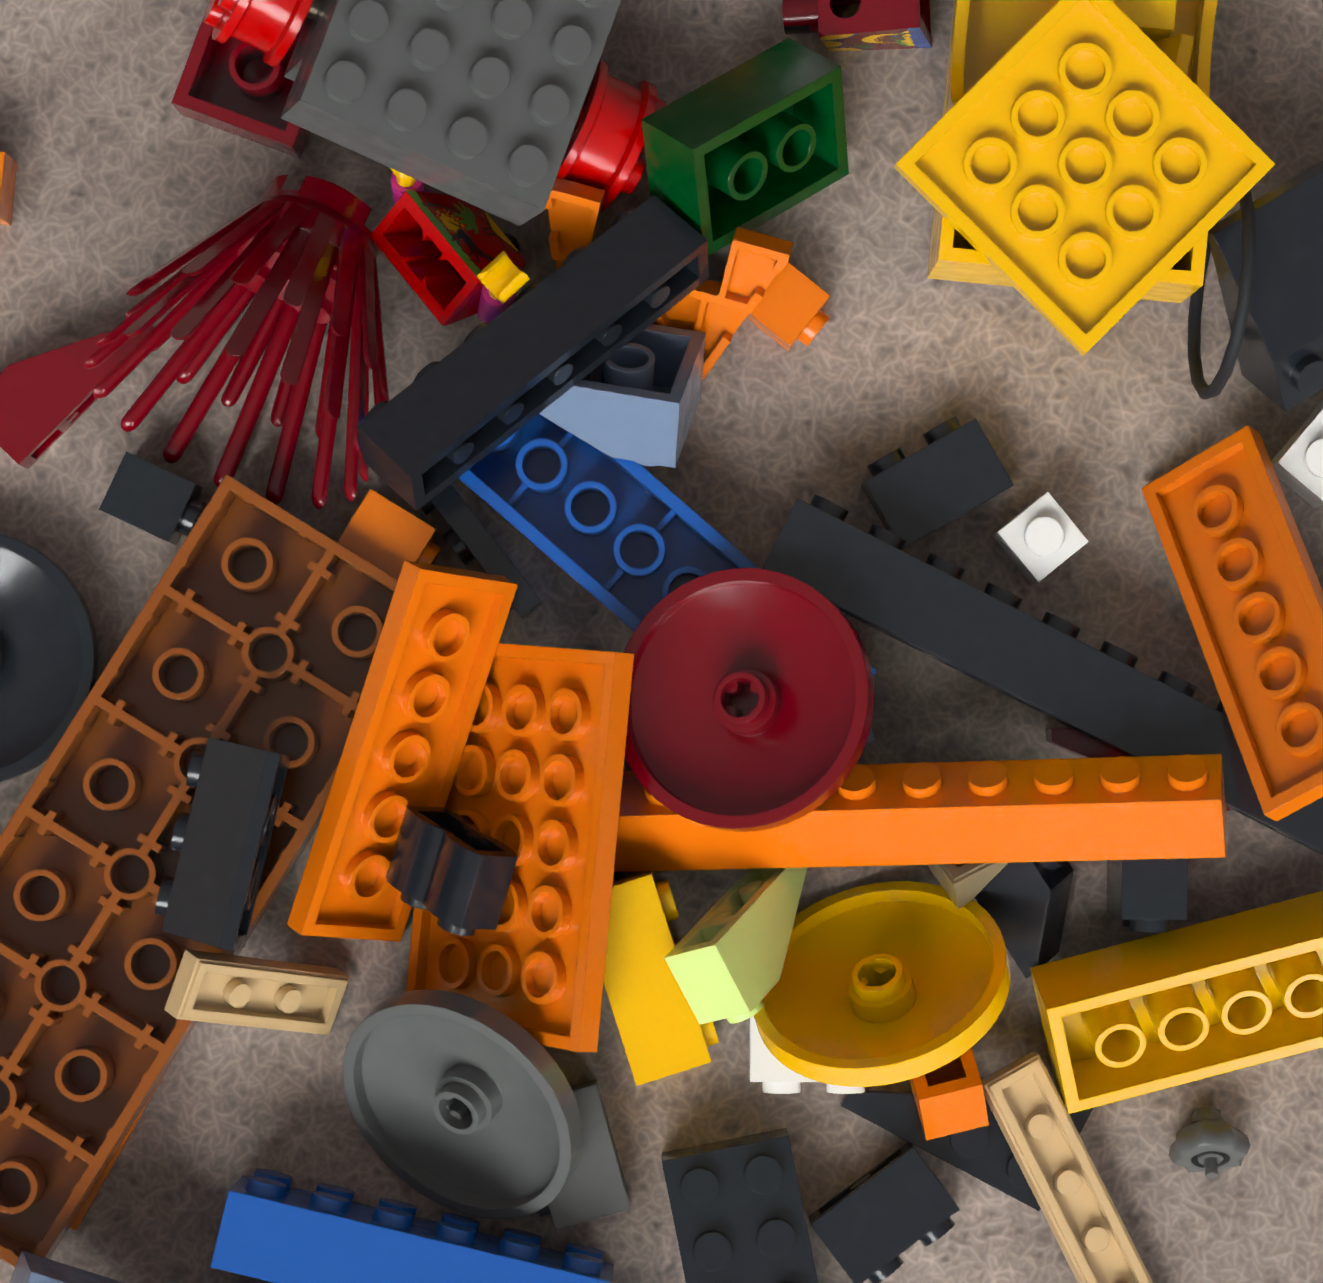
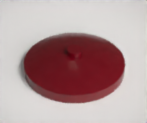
M759 568L726 569L697 577L678 587L657 603L643 618L625 648L624 653L634 654L625 747L626 761L643 787L657 801L688 820L706 827L734 832L761 831L788 824L810 813L830 798L845 782L863 752L869 736L874 710V683L867 652L861 638L843 612L827 597L794 577Z

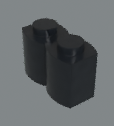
M407 806L386 879L395 889L401 892L400 899L404 903L419 909L428 910L438 918L437 925L443 930L457 935L473 936L476 929H497L518 856L510 847L491 836L479 832L478 828L469 820L442 807Z

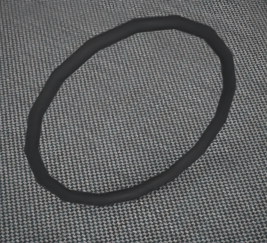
M1251 190L1239 200L1242 215V264L1231 334L1220 369L1210 385L1204 379L1201 361V312L1205 277L1211 252L1208 238L1203 286L1190 296L1188 362L1191 382L1199 397L1204 400L1216 397L1222 392L1233 373L1244 338L1252 297L1256 260V216Z

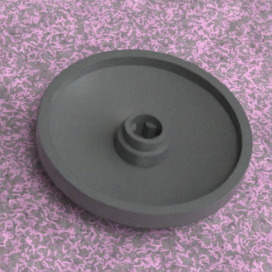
M430 989L412 990L392 996L380 1003L351 1035L346 1046L342 1069L345 1094L351 1113L364 1138L380 1159L398 1177L422 1195L440 1205L466 1215L486 1219H513L533 1214L547 1206L573 1176L578 1167L583 1148V1125L577 1100L563 1072L545 1048L529 1032L505 1014L485 1003L458 993Z

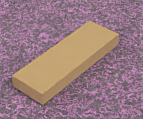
M185 949L164 1010L174 1018L181 1020L329 1035L350 976L339 968Z

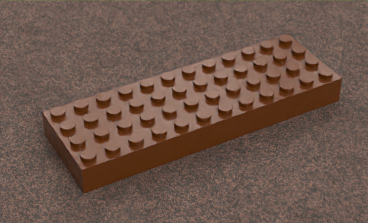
M227 474L0 835V1259L14 1268L21 1251L47 1259L51 1258L197 1021L176 1019L164 1010L185 949L236 956L243 949L230 951L161 931L165 916L155 914L156 901L163 877H175L180 852L171 850L176 820L180 811L190 814L196 788L186 786L189 765L195 748L206 750L208 738L211 737L291 757L248 932V940L319 826L398 582L394 577Z

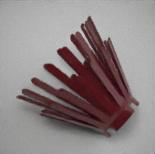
M280 175L268 183L259 202L134 285L126 295L137 296L191 261L127 312L122 323L94 344L101 348L86 360L83 367L91 369L99 366L130 338L142 334L179 302L93 390L94 398L108 396L151 352L159 349L171 336L176 340H184L123 416L121 428L126 432L133 431L141 424L175 380L178 383L186 384L196 376L250 303L165 446L163 457L168 463H175L181 458L235 366L236 368L222 394L221 402L226 407H231L237 403L263 355L214 474V483L219 487L226 474L234 478L288 347L270 415L271 423L275 427L282 426L266 489L267 500L276 505L282 500L326 326L329 322L315 424V433L319 441L311 494L314 507L322 509L327 501L337 419L340 418L350 331L344 493L351 502L355 499L357 493L358 470L362 479L366 482L368 481V466L363 460L357 426L363 422L366 414L369 412V368L372 369L374 405L382 401H390L376 259L380 249L370 238L371 231L364 225L372 209L363 200L341 186L305 175L298 191L291 189L281 190L288 175Z

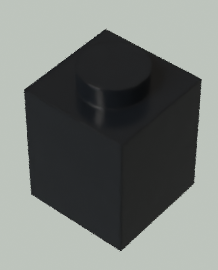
M126 451L99 510L177 545L181 534L189 535L206 508V503L198 499L203 487Z

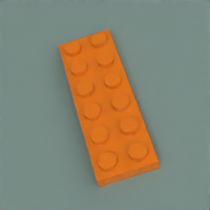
M1247 425L1141 489L1263 813L1277 822L1323 797V590L1262 437L1258 431Z
M404 560L287 925L300 935L401 942L412 906L400 899L401 892L387 881L386 876L407 806L445 808L518 587L517 583L501 575Z

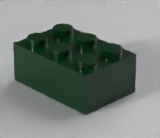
M791 38L783 40L641 119L650 197L654 194L708 240V256L733 241L737 227L752 231L849 174L841 66Z

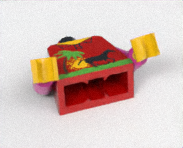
M390 168L393 172L390 182L394 206L371 233L370 238L442 326L450 325L475 314L478 315L482 322L490 323L513 304L518 290L530 280L523 271L526 264L524 257L520 254V245L517 239L509 233L502 232L485 210L452 195L428 191L424 189L423 182Z

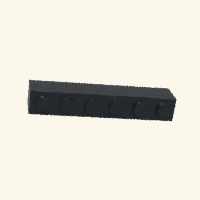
M654 194L637 208L623 211L616 217L605 233L587 247L581 246L573 250L565 258L561 267L541 283L532 284L523 289L509 308L490 323L485 322L476 326L466 336L463 344L440 362L434 361L426 365L407 388L390 401L386 400L376 404L366 414L363 422L357 426L364 463L416 511L419 510L709 279L708 240Z

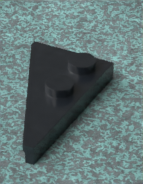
M866 1091L864 1093L845 1094L840 1104L843 1108L1040 1211L1041 1208L986 1099L989 1125L926 1141L913 1093ZM1093 1108L1069 1114L1079 1135Z

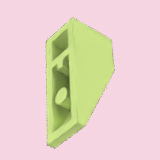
M807 867L747 869L664 957L699 1025L721 1019H727L730 1024L739 1023L754 1016L762 1009L763 1003L761 1000L781 978Z

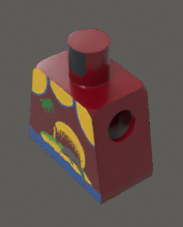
M783 0L782 2L785 34L819 33V38L828 51L932 48L930 0ZM854 3H860L858 11L853 16L842 18V13L846 7Z

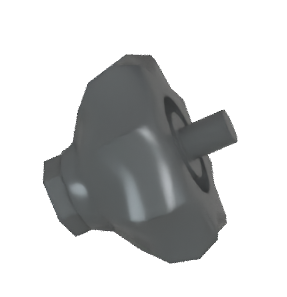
M1208 1106L1194 1110L1191 1114V1123L1177 1132L1176 1140L1170 1146L1169 1157L1174 1164L1184 1166L1189 1173L1205 1171L1207 1178H1216L1218 1173L1226 1168L1241 1166L1243 1157L1248 1153L1251 1145L1247 1135L1223 1120L1221 1110Z

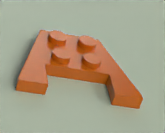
M556 178L545 207L548 210L551 230L548 237L551 259L555 260L556 269L561 267L565 258L573 250L581 246L587 247L594 241L605 190ZM737 227L722 283L707 279L652 323L706 333L703 379L730 344L733 334L748 314L754 311L762 300L765 290L788 264L794 242Z

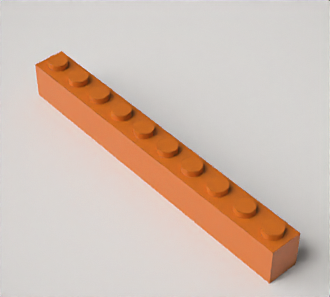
M1222 754L856 764L838 790L810 813L782 826L751 832L723 831L688 820L657 801L643 787L633 771H623L614 872L1226 857V802Z

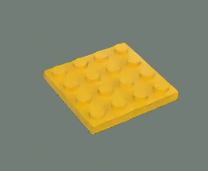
M1060 0L895 164L894 168L1083 356L1275 163L1111 0Z

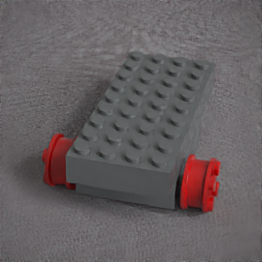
M210 0L203 18V23L213 27V40L223 44L231 36L263 51V62L272 67H276L284 58L305 20L284 77L294 81V84L280 117L281 119L518 226L523 225L545 210L556 178L605 190L600 213L613 203L620 191L628 195L631 194L637 186L645 166V159L639 157L644 146L641 119L666 106V101L657 97V87L654 84L642 80L635 86L608 74L607 62L600 59L621 0Z

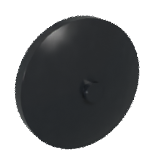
M0 534L1 783L28 773L48 760L95 685L98 669V644L95 627L85 600L74 582L61 567L44 553L23 541Z

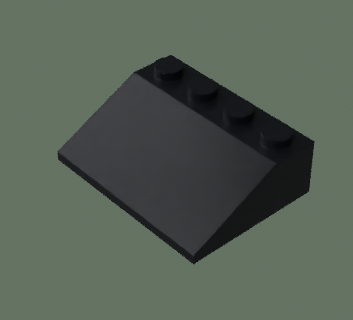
M1323 161L1253 201L1256 216V260L1251 303L1243 342L1238 354V361L1242 376L1285 412L1323 389ZM1241 209L1217 222L1208 231L1209 244L1230 329H1232L1238 299L1242 264Z

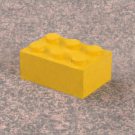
M644 871L613 881L604 972V986L636 1086L710 1063L711 1058L708 1046L719 1043L713 1022L699 1025L664 958L678 944L674 943L668 922L680 918L668 879L655 882L652 871Z

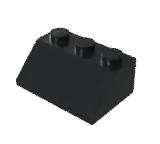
M211 737L208 738L206 750L195 748L186 781V786L196 788L190 814L179 812L171 841V850L180 852L175 877H163L156 901L155 914L165 916L161 931L230 951L245 947L287 776L290 756Z

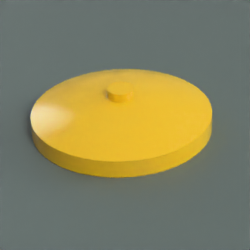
M890 881L841 891L812 904L795 916L781 978L761 1000L763 1007L754 1015L758 1032L765 1046L779 1062L790 1070L818 1082L848 1087H870L898 1083L922 1076L964 1054L996 1022L1007 1000L1011 980L1010 963L1005 942L995 920L982 906L971 900L968 904L958 909L943 887L939 885L913 881Z

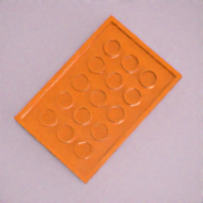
M498 644L445 809L466 818L478 828L479 832L491 836L510 847L517 854L518 858L496 930L476 929L473 936L453 934L440 928L437 925L438 918L428 910L414 907L406 992L430 989L458 993L485 1003L505 1014L529 1032L542 1046L575 1052H597L634 654Z

